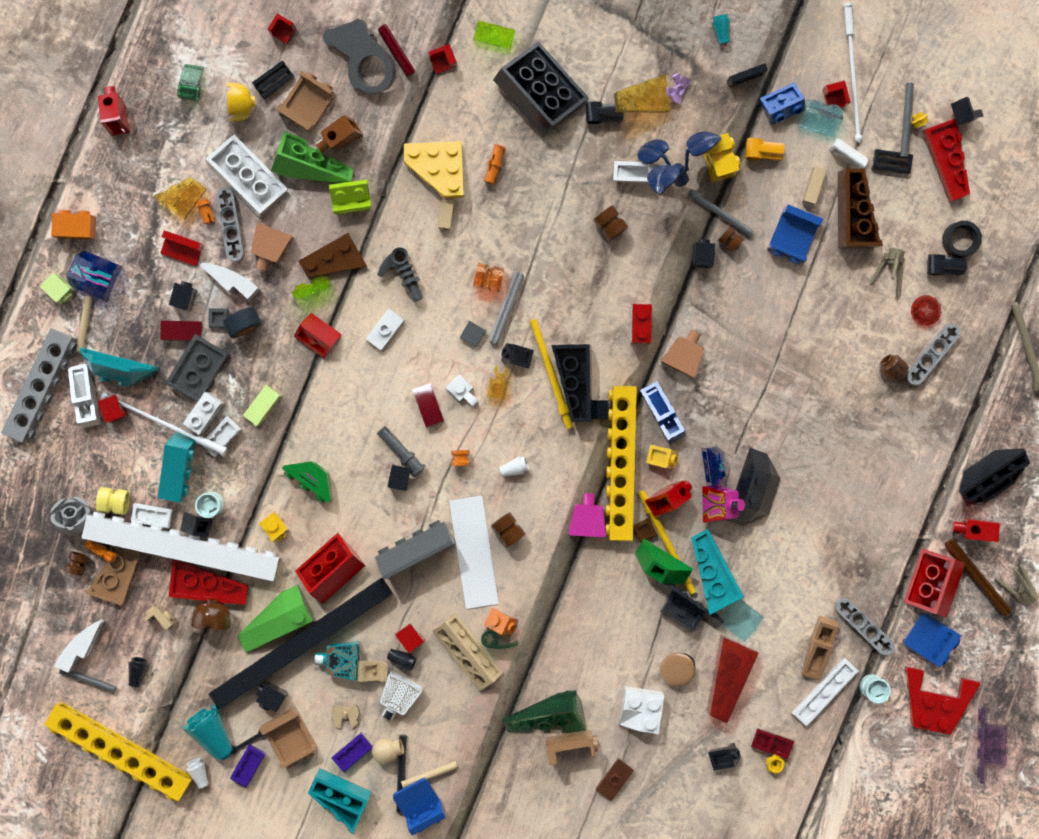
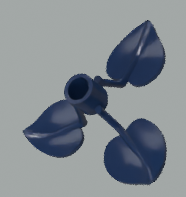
M707 131L692 135L686 142L688 149L685 153V166L680 163L671 165L664 155L669 150V145L666 141L656 139L645 143L638 150L637 156L640 162L652 164L662 157L667 164L664 167L657 166L648 173L647 180L650 187L661 196L673 183L677 187L686 185L689 182L687 171H689V154L700 156L716 146L722 138L717 134Z

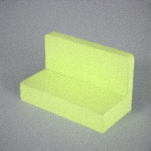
M265 385L243 416L250 420L255 427H260L282 396L268 385Z

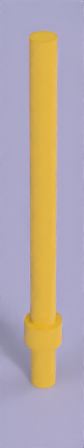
M533 319L529 322L559 407L557 410L559 415H562L566 429L572 428L573 424L569 410L564 401L537 319Z
M645 490L638 492L644 505L643 509L646 514H649L668 553L680 560L659 517H654L645 500L648 496ZM688 577L684 584L691 595L696 592V589L690 577Z

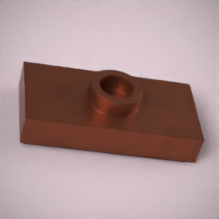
M617 758L595 789L612 801L634 769Z

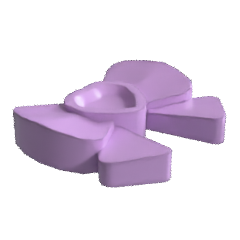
M676 73L672 76L676 85L673 89L666 87V95L669 96L672 102L680 104L681 96L685 88L690 85V80Z

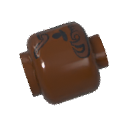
M889 354L881 360L880 372L889 382H902L906 379L909 366L899 355Z

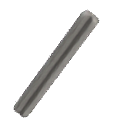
M514 272L489 338L491 343L498 344L524 278V274L521 272Z

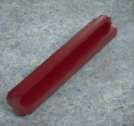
M386 24L380 26L378 32L407 77L415 73L414 67Z

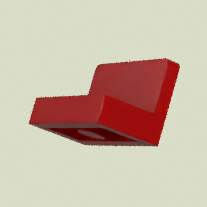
M164 230L162 238L165 240L160 253L197 266L204 244Z
M310 313L300 323L293 337L325 359L333 345L340 339L341 333L313 313Z

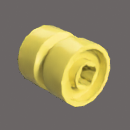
M100 487L96 499L97 512L109 513L112 510L114 514L126 515L130 503V492L121 489L114 492L113 488Z

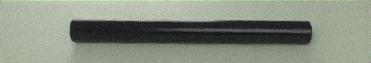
M405 734L399 735V739L403 743L404 754L398 756L397 791L403 789L401 781L405 780L407 735ZM396 804V812L402 813Z

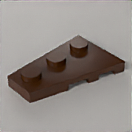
M349 233L298 260L307 278L367 267Z

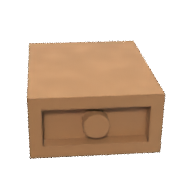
M301 71L299 73L300 78L283 104L279 103L276 110L280 115L311 134L331 104L335 94L332 91V86L326 82L321 84L316 81L317 77L308 71L307 73Z
M296 707L262 724L259 728L262 735H266L281 763V769L285 767L287 769L292 768L298 764L297 760L301 758L306 760L315 754L314 751L317 749V745Z
M590 730L545 737L549 765L557 764L555 752L589 747L591 756L596 757L595 751H598L596 736L592 735Z

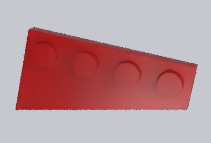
M954 118L923 130L950 202L969 195L967 170L964 168L963 161L965 160V155L961 148L962 135L959 133L956 119Z
M172 559L168 597L202 601L217 599L222 603L247 604V584L187 562Z

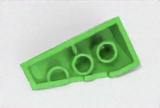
M283 132L271 168L272 172L289 178L336 183L351 182L354 169L334 157L328 158L322 154L318 147L315 150L307 145V140L291 133Z
M297 584L281 592L237 636L245 652H248L312 622L315 617Z

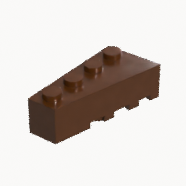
M845 168L838 172V248L875 249L883 246L882 239L880 240L878 233V222L876 223L874 206L871 204L869 196L870 190L865 169Z

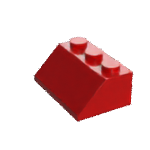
M337 533L296 569L295 572L309 594L324 604L366 565L344 538Z
M922 548L904 603L943 617H948L966 563Z

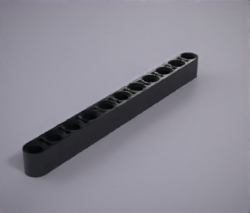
M383 577L215 688L208 693L209 697L218 710H220L385 600L393 592Z

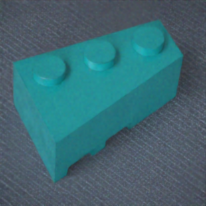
M319 768L308 791V794L324 809H328L339 822L344 823L352 834L372 793Z

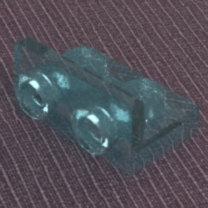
M807 99L799 122V128L835 138L843 120V109L837 105L823 104L816 99Z

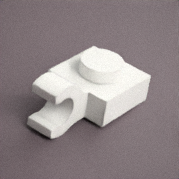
M460 374L446 387L459 401L465 398L473 407L479 402L470 393L473 387Z

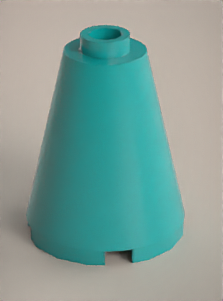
M210 705L211 709L206 710L203 708L187 720L188 725H183V730L212 757L223 761L231 755L232 746L216 705Z

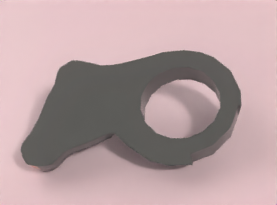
M355 19L337 28L326 29L323 33L324 42L327 45L335 46L349 56L348 77L355 90L360 88L364 92L375 94L384 92L392 86L396 77L395 62L372 39L375 33L368 29L365 21ZM371 56H377L381 59L386 69L385 78L378 86H370L362 76V65Z

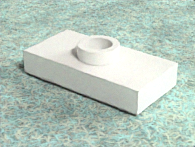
M388 309L366 340L382 351L404 320Z
M226 416L206 439L226 447L242 429L229 416ZM204 447L214 457H216L219 454L209 448Z
M134 503L131 522L132 520L140 521L144 525H157L169 529L173 509Z

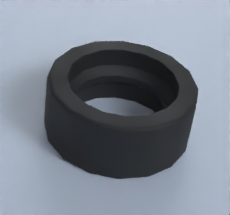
M958 221L949 225L942 236V244L945 251L956 258H964L974 254L982 243L980 229L970 221ZM958 228L967 229L973 237L972 245L966 250L956 249L951 242L952 233Z

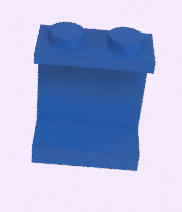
M789 204L786 205L767 249L772 251L771 254L774 256L782 257L783 255L789 258L791 263L799 265L806 262L807 252L817 228L822 224L823 218Z

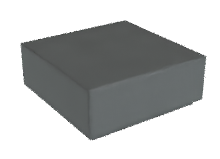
M209 308V328H225L223 320L229 316V309Z
M469 321L460 338L477 347L486 330Z

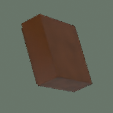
M649 517L633 525V530L640 543L643 539L649 540L658 535Z

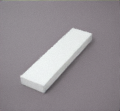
M843 657L794 709L792 714L807 727L859 671Z

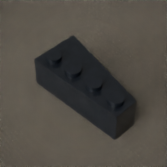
M551 345L571 422H593L591 345Z

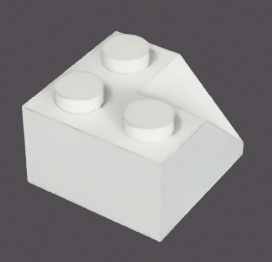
M624 686L619 725L641 732L659 734L664 694L661 691Z

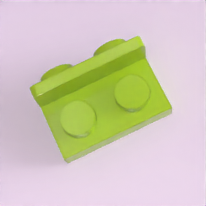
M367 179L329 185L333 214H347L355 211L363 212L372 208Z

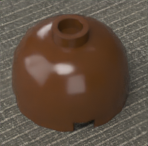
M207 599V603L199 604L193 611L191 626L199 629L206 627L210 628V630L229 629L231 622L230 612L225 605L219 603V600Z

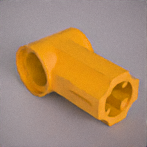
M748 138L746 141L745 159L782 161L785 149L784 144L764 142L763 139Z

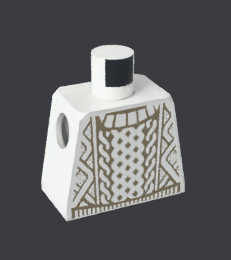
M391 670L380 703L386 706L382 716L392 721L396 712L404 715L420 695L423 687Z

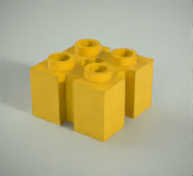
M728 133L719 135L722 140L703 154L712 183L734 177L740 170L739 167H741L739 157L735 156L732 150L735 148L734 140L732 137H729Z

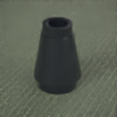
M392 648L387 655L388 660L404 671L408 670L411 672L417 660V657L413 656L412 653Z
M141 657L131 658V661L128 663L129 686L140 687L148 667L146 659Z

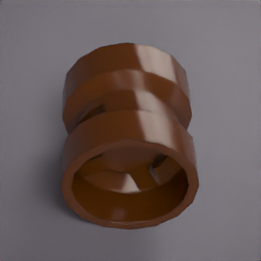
M730 226L718 241L721 244H725L727 250L732 253L744 241V238L741 235H737Z
M71 551L69 554L70 561L66 564L64 571L73 575L83 576L85 572L84 564L88 563L89 556Z

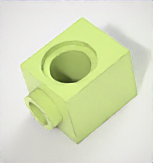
M52 273L40 286L59 304L69 302L73 297L72 294L75 292L56 273Z

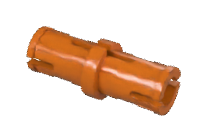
M494 144L491 158L487 162L488 168L483 180L484 182L495 185L499 169L502 168L501 162L506 147Z

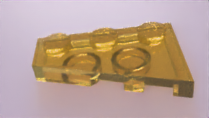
M666 73L615 92L616 113H667L671 111L669 96L666 95V87H668Z

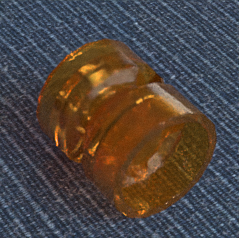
M478 262L473 287L481 289L488 287L490 291L500 292L504 268L497 266L490 268L488 264Z

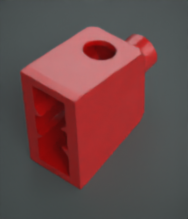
M114 86L104 87V95L98 96L101 124L111 136L130 133L124 101L116 93Z
M686 480L675 482L647 498L645 502L654 517L674 511L692 497L690 493L692 485Z
M964 518L963 522L953 521L952 533H960L963 538L991 542L999 541V522ZM972 526H976L975 532H971Z

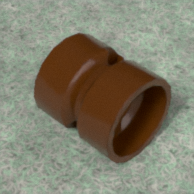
M613 205L593 219L599 229L604 228L603 234L609 242L629 227L623 219H618L619 213Z
M511 512L505 514L490 526L496 535H501L500 540L505 548L526 534L520 525H515L516 519Z

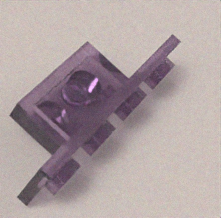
M984 704L981 709H978V721H981V728H978L977 739L981 740V746L977 749V759H980V766L977 767V778H980V784H985L987 781V763L1007 764L1008 725L988 724V704Z

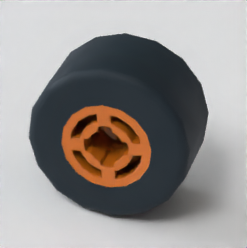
M254 307L239 310L223 320V324L231 338L248 334L262 324Z

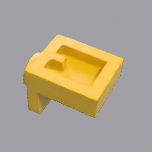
M650 444L646 463L668 469H673L678 462L677 451Z
M275 511L259 523L270 537L269 540L271 542L275 540L279 542L287 536L285 532L289 528Z

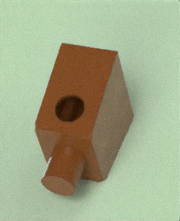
M343 115L321 131L323 139L318 141L316 145L322 153L329 148L338 151L363 136V133L353 118Z

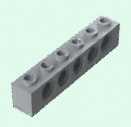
M50 328L4 425L2 434L21 443H28L34 438L36 433L34 429L37 423H40L44 417L42 412L45 406H48L52 400L51 393L60 383L59 376L68 366L69 361L67 359L70 353L72 354L76 349L77 338ZM59 346L61 354L56 357L54 350ZM49 364L53 367L50 374L46 372V367ZM42 381L44 383V389L40 392L38 390V384ZM32 399L36 401V407L34 409L30 407V401ZM24 416L28 419L26 426H23L21 423Z

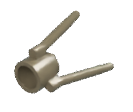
M890 248L889 253H884L883 259L874 273L870 284L875 282L886 261H888V265L893 266L892 280L895 279L897 267H899L897 297H900L905 251L898 248Z
M1022 564L1019 567L1025 581L1017 569L1013 570L1023 586L1018 591L1020 594L1016 593L999 578H995V581L1016 597L1019 602L1024 601L1026 605H1031L1039 598Z

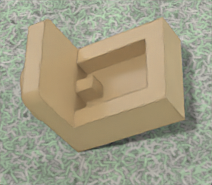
M162 605L157 608L152 606L145 612L147 616L142 619L146 622L154 616L165 630L176 623L173 620V614L169 610H165Z
M379 660L358 661L357 681L377 680L386 682L388 674L387 662Z

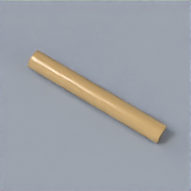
M85 295L76 352H80V347H85L93 296Z
M454 761L401 781L403 788L422 778L429 780L458 769Z

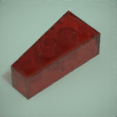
M720 634L707 713L718 720L728 723L759 653L751 647Z

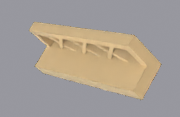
M456 613L432 631L479 691L492 684L503 673ZM444 629L448 637L444 636L440 630ZM454 645L458 646L460 652L455 650ZM466 660L470 661L472 667L467 665ZM478 675L485 680L484 683L479 680Z

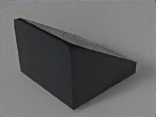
M592 400V419H609V400Z

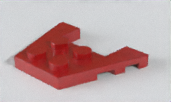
M905 666L907 690L909 691L911 725L916 728L951 735L977 691L980 682L961 678L957 697L920 690L924 670Z

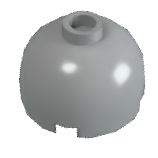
M72 497L73 499L69 500L64 498L52 507L50 519L54 528L59 533L75 536L83 532L86 517L91 512L87 502L82 498Z

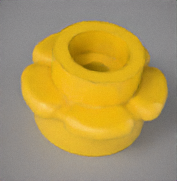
M919 112L913 115L911 124H913L914 128L927 124L929 122L928 114Z
M772 755V757H768L766 760V768L771 773H780L785 766L784 760L777 755Z

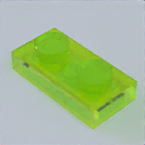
M319 276L313 279L311 284L306 285V283L295 286L296 290L291 292L294 299L298 300L331 287L332 284L328 277Z

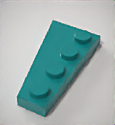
M706 529L691 537L709 615L745 598L710 530Z

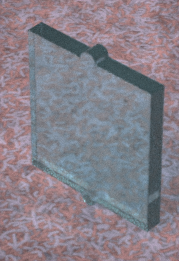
M739 600L726 607V611L720 617L724 620L722 625L744 642L753 631H756L757 625L764 618L743 600Z

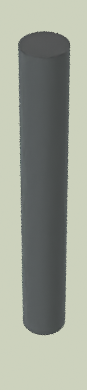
M61 669L59 671L61 675L113 694L117 687L73 670L69 673Z

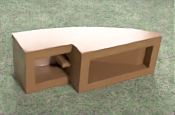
M822 616L818 617L805 656L802 675L817 680L821 679L833 649V641L839 629L836 620Z

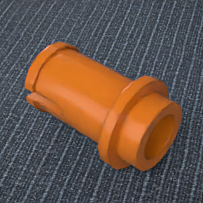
M208 199L197 201L196 208H199L204 224L216 221L210 207L211 202Z

